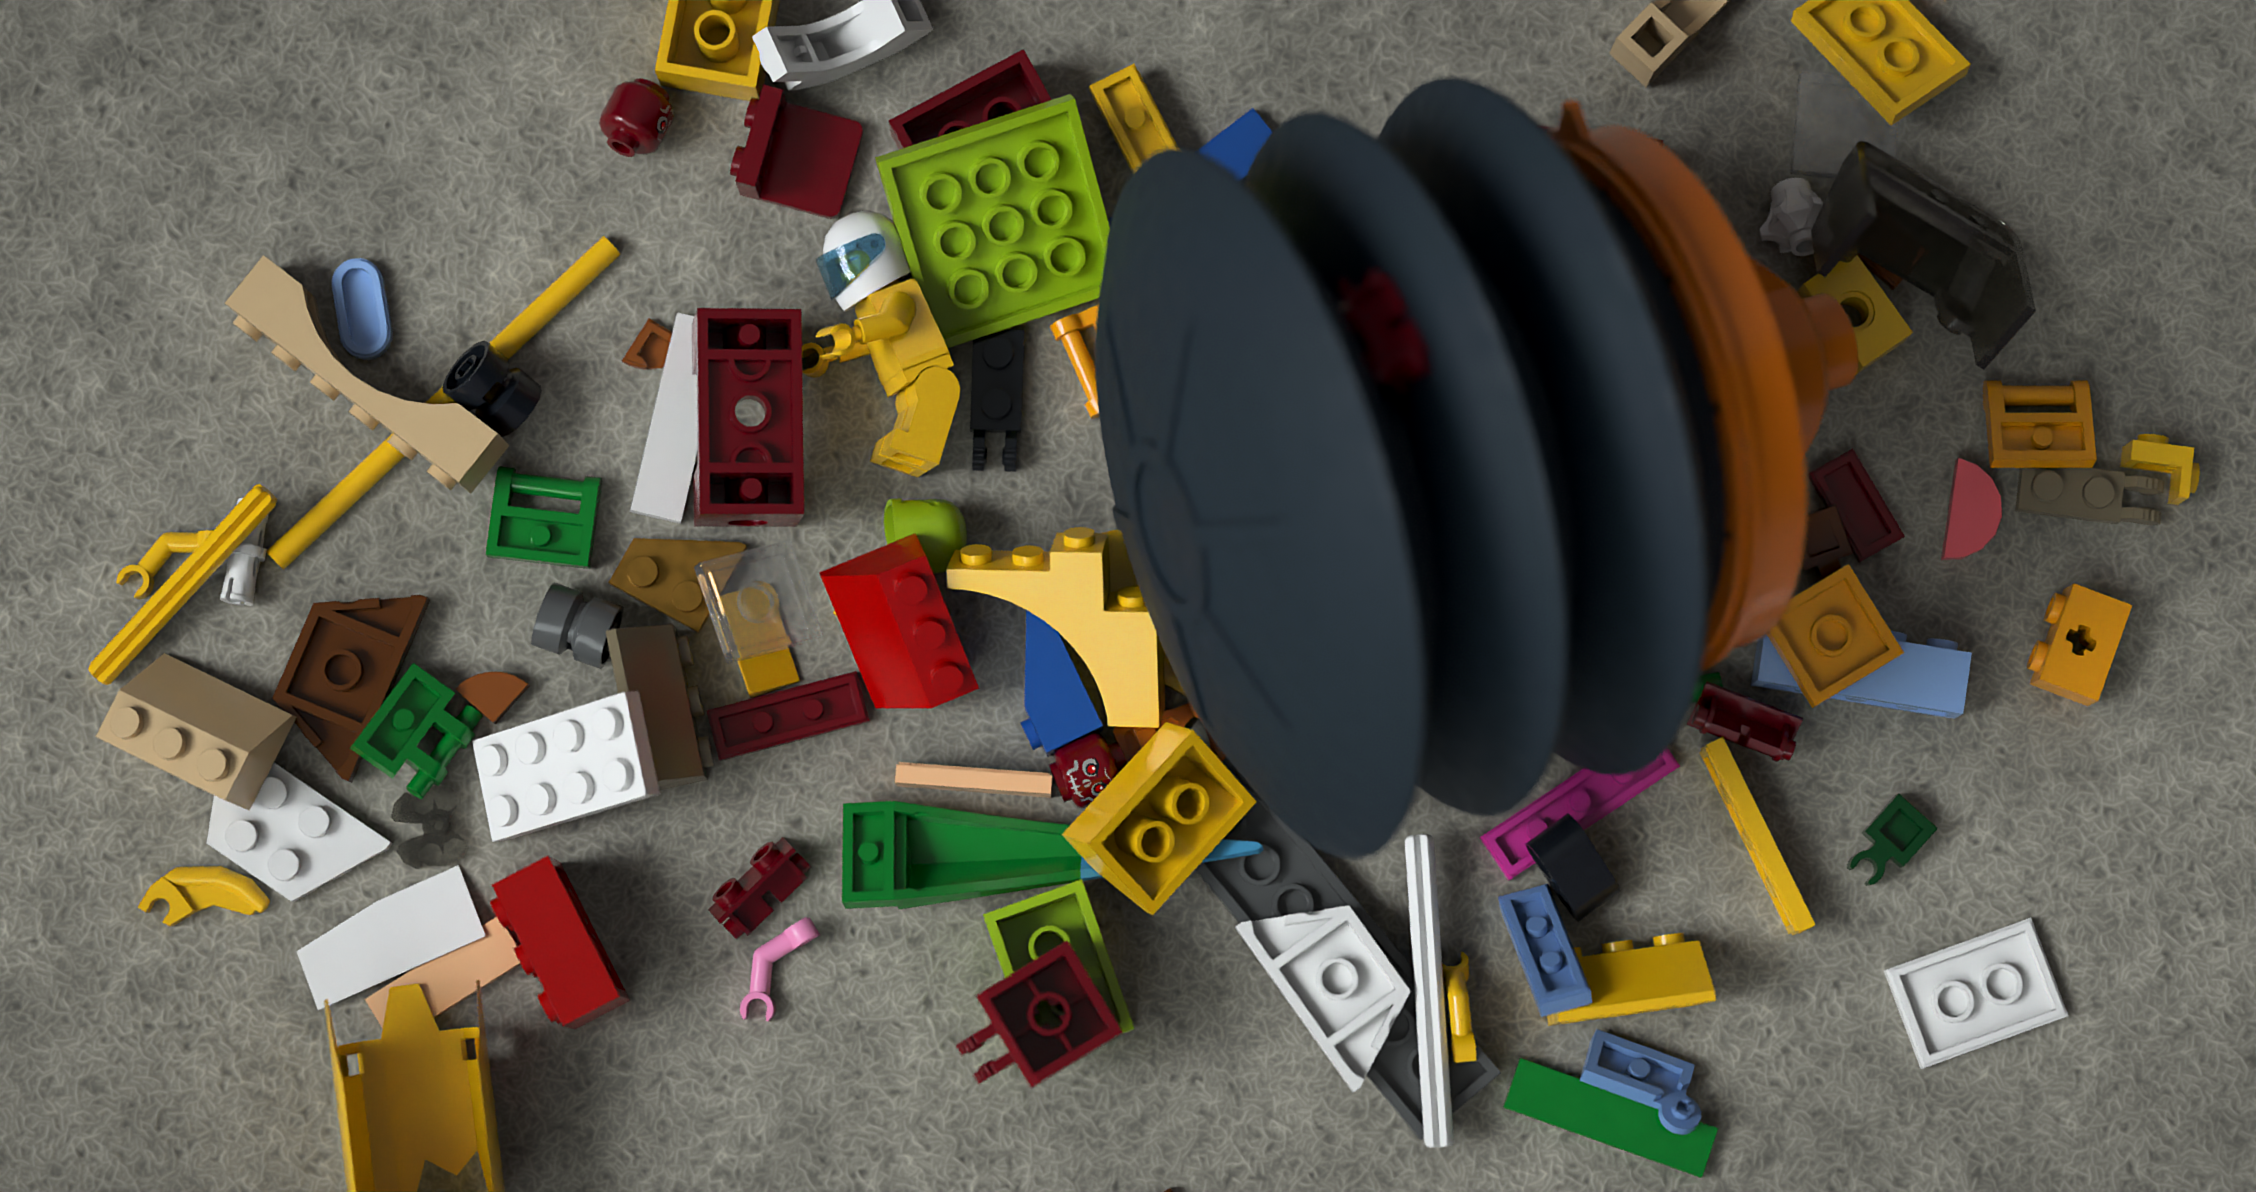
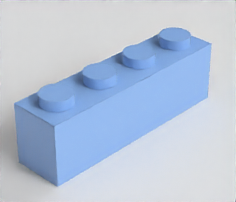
M1891 631L1904 653L1830 697V699L1955 719L1964 713L1972 653L1958 651V643L1954 641L1930 638L1927 639L1926 645L1906 642L1907 635L1904 633ZM1766 634L1757 641L1751 686L1803 694Z

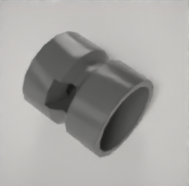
M554 582L548 589L539 609L533 628L531 644L558 655L567 649L572 650L574 660L602 669L610 655L605 631L620 628L624 607L598 597H594L588 603L584 602L581 591Z

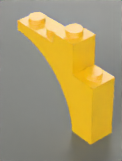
M1087 527L1069 528L1064 532L1056 533L1050 552L1043 551L1041 547L1032 545L1020 546L1012 551L992 550L991 547L981 544L968 545L961 548V550H954L946 569L947 589L969 590L1009 601L1033 613L1059 632L1077 651L1094 677L1103 698L1108 726L1160 727L1165 709L1164 649L1148 613L1139 586H1129L1118 591H1110L1109 533H1095L1093 529Z

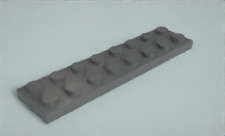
M1226 757L1222 763L1257 802L1223 839L1258 842L1263 845L1264 851L1254 855L1200 863L1195 871L1239 924L1245 921L1276 918L1284 915L1308 913L1348 905L1352 908L1411 991L1366 1076L1418 1139L1422 1140L1424 1138L1412 965L1313 847L1296 835L1273 813ZM1445 1006L1451 1108L1453 1114L1501 1072L1476 1042L1477 1061L1453 1062L1450 1014Z

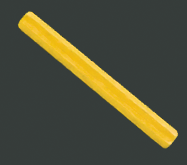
M257 484L247 493L94 658L88 668L94 678L104 685L111 684L272 511L277 503V499L272 492L264 486Z

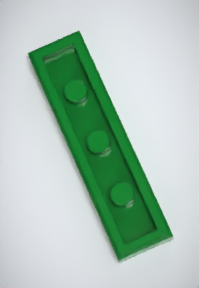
M1519 1058L1502 1108L1702 1178L1718 1131L1717 1127L1699 1122L1696 1129L1690 1134H1674L1661 1124L1658 1117L1659 1110L1581 1082L1579 1078Z

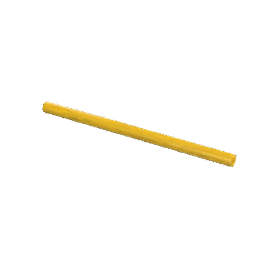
M601 237L489 343L510 359L621 255L620 252L606 237ZM441 387L425 403L450 404L456 402L443 393V388ZM393 434L386 438L266 551L283 570L405 457L387 442Z

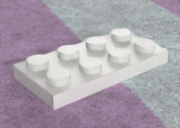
M639 691L622 692L472 741L492 842L513 839L660 794Z

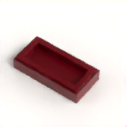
M1854 449L1845 452L1807 474L1825 507L1833 504L1837 505L1853 554L1858 563L1905 537Z

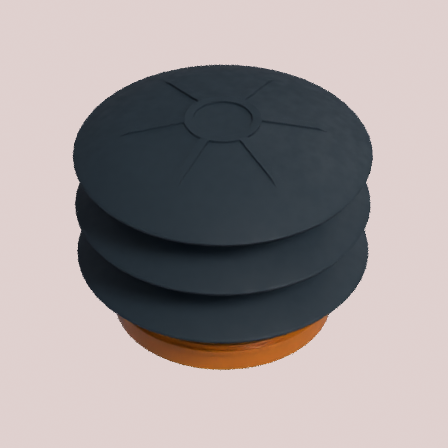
M1437 78L1418 86L1404 97L1389 116L1378 138L1353 122L1327 113L1305 112L1291 117L1270 134L1256 153L1246 175L1245 182L1215 159L1186 148H1167L1153 153L1133 172L1122 189L1114 209L1107 238L1095 336L1098 410L1108 474L1115 502L1112 513L1116 529L1123 534L1126 549L1145 605L1173 671L1190 704L1210 736L1273 813L1296 835L1313 847L1332 855L1349 859H1362L1374 856L1389 845L1406 822L1419 787L1425 793L1448 807L1474 816L1493 817L1512 811L1528 798L1542 780L1554 753L1574 765L1609 775H1625L1640 771L1656 761L1673 742L1689 714L1699 684L1701 671L1713 667L1723 660L1731 650L1755 643L1764 637L1777 624L1786 610L1798 580L1804 550L1807 510L1804 456L1811 446L1823 419L1829 391L1849 385L1854 380L1858 368V348L1855 333L1842 306L1832 296L1827 294H1818L1802 299L1789 283L1744 251L1729 222L1709 192L1693 172L1674 153L1657 140L1638 130L1621 125H1604L1589 129L1580 105L1574 99L1563 102L1559 127L1545 129L1532 115L1512 99L1488 86L1463 78ZM1383 271L1385 276L1393 278L1394 285L1408 312L1400 320L1391 324L1394 329L1411 319L1425 347L1430 352L1426 359L1431 368L1425 375L1415 379L1410 378L1408 375L1402 378L1408 394L1403 396L1389 380L1380 384L1373 375L1363 354L1371 349L1364 333L1360 336L1355 335L1341 311L1340 306L1348 301L1338 283L1339 281L1344 279L1355 291L1364 286L1362 280L1371 272Z

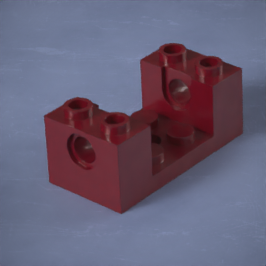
M697 308L692 322V375H697L698 466L693 476L694 527H797L804 516L801 309ZM751 399L760 403L765 413L764 420L756 426L742 424L735 414V407L739 402Z

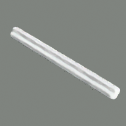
M1416 834L1406 838L1405 853L1424 1143L1430 1148L1449 1147L1453 1144L1454 1138L1434 838L1428 834Z

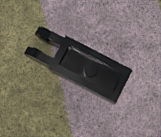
M1004 329L973 340L970 432H973L972 470L984 471V466L987 464L986 432L1006 433L1005 447L1002 450L1004 471L1016 472L1017 434L1021 433L1025 330Z

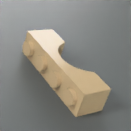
M1655 0L1616 38L1609 54L1641 84L1647 87L1731 0Z

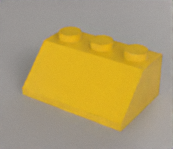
M1165 722L1062 835L1097 873L1148 914L1154 915L1257 801L1194 730Z
M1674 933L1653 937L1654 947L1634 949L1633 940L1601 944L1603 954L1582 956L1581 947H1574L1591 990L1592 1004L1547 1015L1548 1026L1703 1005L1716 1001L1715 989L1700 941L1685 942L1684 933Z

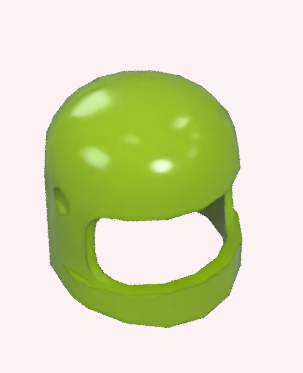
M892 498L887 501L883 520L887 544L916 533L933 574L945 573L954 550H961V548L967 546L966 523L960 509L954 503L944 499L902 500V498Z

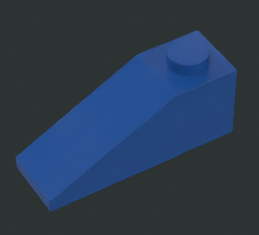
M1026 610L1024 707L1028 719L1020 722L1032 749L1035 750L1042 746L1048 757L1055 754V750L1090 733L1103 731V724L1059 633L1044 620Z

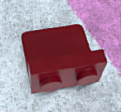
M763 84L760 98L752 97L746 111L744 127L750 128L746 146L738 145L732 159L730 175L736 176L735 182L740 195L827 219L837 218L841 213L862 140L863 129L861 124L855 120L787 103L782 89Z

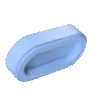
M361 258L349 259L338 266L332 277V292L340 340L344 348L352 356L362 360H372L380 357L388 350L393 338L385 282L382 273L372 262Z

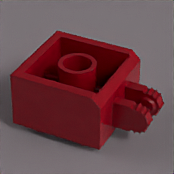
M1067 940L978 994L976 997L992 1023L964 1039L956 1047L961 1055L971 1054L983 1047L985 1042L999 1034L1009 1052L996 1060H990L980 1066L978 1071L973 1074L978 1084H981L1016 1063L1030 1088L1033 1089L1123 1034V1031ZM1044 1001H1047L1052 1007L1060 1004L1064 1008L1065 1014L1059 1016L1062 1024L1056 1029L1052 1030L1048 1024L1039 1027L1035 1022L1034 1017L1041 1014L1037 1006Z

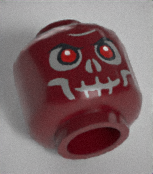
M642 78L617 85L599 120L600 128L608 138V146L618 154L626 157H633L635 154L647 155L655 152L665 137L675 114L669 102V94L658 84Z
M1093 732L1055 750V762L1048 764L1064 803L1072 800L1077 807L1087 808L1127 765L1118 741L1108 745L1100 733Z

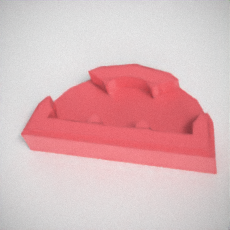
M1961 458L1955 461L1941 560L1963 559L1983 549L1996 535L2002 518L2001 495L1993 479L1977 464Z

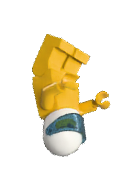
M868 210L851 213L833 224L825 236L823 255L815 259L830 299L833 300L835 298L844 312L855 307L858 319H855L853 327L843 323L819 330L816 338L829 334L833 336V345L822 348L816 343L804 344L802 346V358L817 352L819 353V361L816 366L805 369L802 373L812 378L820 377L828 369L829 362L838 359L839 363L871 355L887 397L896 395L895 406L898 416L893 430L875 443L870 462L901 473L920 477L940 463L960 397V385L953 372L948 370L954 366L918 282L914 278L900 282L909 275L910 269L894 222L882 213Z

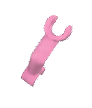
M805 917L796 922L783 933L754 951L749 994L743 998L740 1004V1014L744 1020L748 1018L749 1004L757 998L762 999L767 1005L766 1021L770 1022L776 1012L775 1002L770 996L773 963L820 935L810 917Z

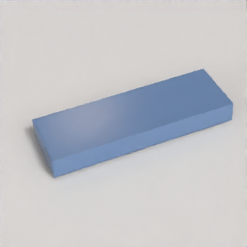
M1548 884L1499 896L1498 901L1504 922L1541 1017L1592 1004L1591 990Z

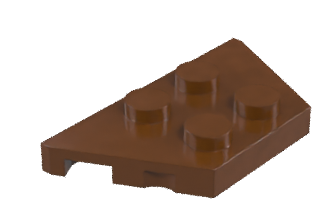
M411 595V597L393 599L369 598L358 599L354 602L341 603L339 601L313 603L272 699L283 711L296 716L294 723L300 728L304 736L336 770L335 772L348 782H353L363 759L351 750L350 747L391 693L430 603L428 597Z

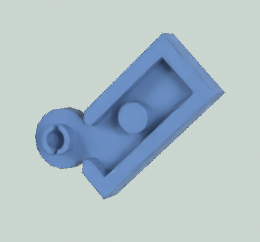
M1595 1030L1589 1044L1579 1081L1658 1109V1117L1661 1124L1674 1134H1690L1696 1129L1701 1120L1699 1105L1694 1099L1686 1095L1695 1064L1607 1032Z

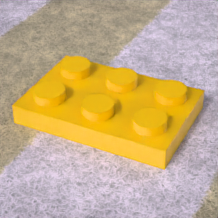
M1808 0L1794 10L1791 22L1891 126L1966 76L1971 65L1909 0Z

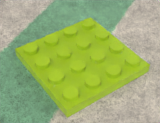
M1071 94L875 157L893 222L910 269L909 277L910 279L914 278L918 282L947 348L1099 298L1110 226L1076 100Z

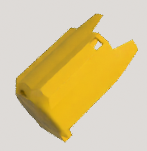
M479 980L476 981L479 1027L439 1031L420 985H402L389 988L381 1039L339 1045L338 1047L328 999L324 1000L347 1192H417L425 1160L457 1176L477 1151L488 1192H505ZM466 1039L475 1040L477 1059H468ZM357 1054L360 1074L349 1076L347 1055Z

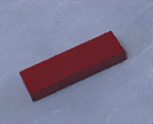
M857 671L706 710L719 761L870 722Z

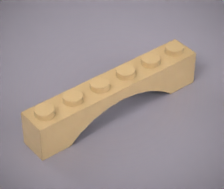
M264 255L225 302L238 315L233 321L237 328L256 342L264 335L276 344L271 353L296 372L302 364L314 373L315 376L310 380V383L331 400L335 401L339 394L354 404L348 412L373 431L378 424L382 425L393 434L387 441L390 445L411 461L417 454L429 461L432 465L426 472L450 491L456 484H459L471 494L510 446L496 431L459 403L428 404L403 400L378 391L353 376L343 365L329 343L320 320L316 298L301 283Z

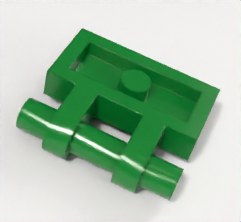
M412 663L350 749L392 779L404 763L412 767L416 774L408 783L406 789L415 797L423 799L433 785L439 786L447 776L448 771L446 767L460 748L466 749L475 737L473 730L483 716L470 705H465L457 718L449 714L444 708L455 692L415 663ZM433 726L442 733L443 737L430 755L419 749L417 745L429 728Z

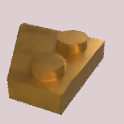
M633 538L608 583L695 632L700 633L718 602L717 597L722 595L748 547L741 542Z

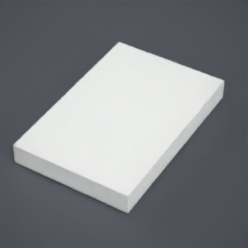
M2032 918L1884 970L1921 1069L2069 1016Z

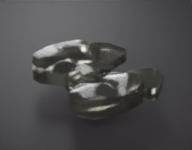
M432 786L423 799H419L414 795L412 797L409 792H405L394 803L391 818L395 822L422 824L424 832L423 835L412 838L398 846L397 853L405 864L420 870L423 869L424 864L430 867H447L465 858L469 849L468 843L454 831V823L451 819L461 804V797L454 789Z

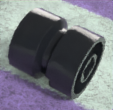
M481 341L467 349L452 366L444 380L443 393L468 411L476 409L475 416L496 431L501 437H504L515 431L529 417L540 399L542 390L541 386L520 368L509 369V359L490 343Z

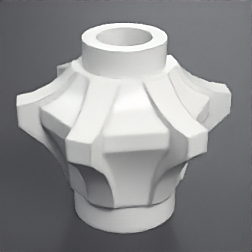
M1789 178L1779 182L1772 188L1770 192L1772 200L1770 213L1766 222L1760 228V235L1762 241L1770 240L1777 242L1780 253L1791 251L1797 256H1807L1815 253L1823 243L1827 242L1825 237L1827 230L1841 222L1839 211L1823 203L1821 198L1811 190L1807 180Z

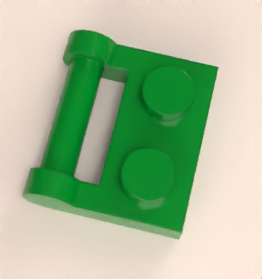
M499 466L495 480L485 555L488 558L590 569L602 478L585 476L584 481L537 476L516 473L515 468ZM513 493L577 500L581 501L579 514L514 507L511 506Z

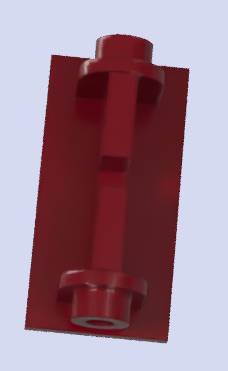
M1383 271L1371 272L1363 278L1362 283L1364 286L1355 291L1344 279L1339 281L1338 283L1348 301L1340 306L1341 311L1356 336L1364 333L1371 349L1363 354L1373 375L1380 384L1389 380L1403 396L1408 394L1402 378L1408 375L1410 378L1415 379L1425 375L1431 368L1426 359L1430 352L1425 347L1411 319L1394 329L1392 328L1391 324L1400 320L1408 312L1394 285L1393 278L1385 276Z
M1706 681L1687 721V725L1699 729V732L1702 734L1710 733L1720 738L1723 737L1725 740L1772 757L1773 761L1778 762L1779 760L1785 759L1789 761L1796 747L1794 738L1800 728L1803 717Z
M783 837L776 844L772 841L764 844L752 856L750 860L752 867L738 881L735 878L726 881L713 895L712 900L715 903L708 910L720 924L729 917L723 926L735 939H738L743 933L749 936L774 911L761 898L768 890L782 903L808 878L805 873L811 866L798 852L789 859L796 850Z

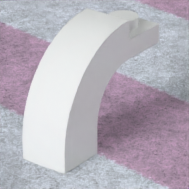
M862 0L849 9L827 19L800 26L765 27L752 36L760 53V62L765 71L770 75L772 81L785 82L790 91L814 87L842 78L898 53L934 29L920 0Z

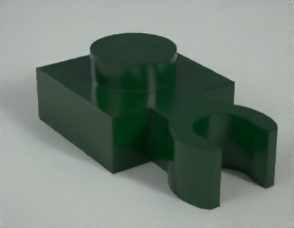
M1897 794L1863 830L1862 834L1873 844L1867 850L1852 856L1848 861L1847 869L1849 871L1853 870L1862 859L1870 861L1874 872L1864 884L1866 886L1873 885L1884 875L1885 865L1889 859L1899 868L1904 867L1938 828L1904 797Z

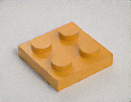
M1849 564L1791 598L1781 619L1767 634L1812 708L1904 653Z

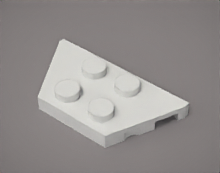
M275 762L250 811L214 795L206 842L209 846L291 902H296L314 892L320 886L341 877L374 856L386 852L393 844Z
M1349 905L1308 913L1303 912L1276 918L1241 922L1235 927L1275 985L1350 1090L1354 1093L1360 1089L1397 1015L1411 992Z

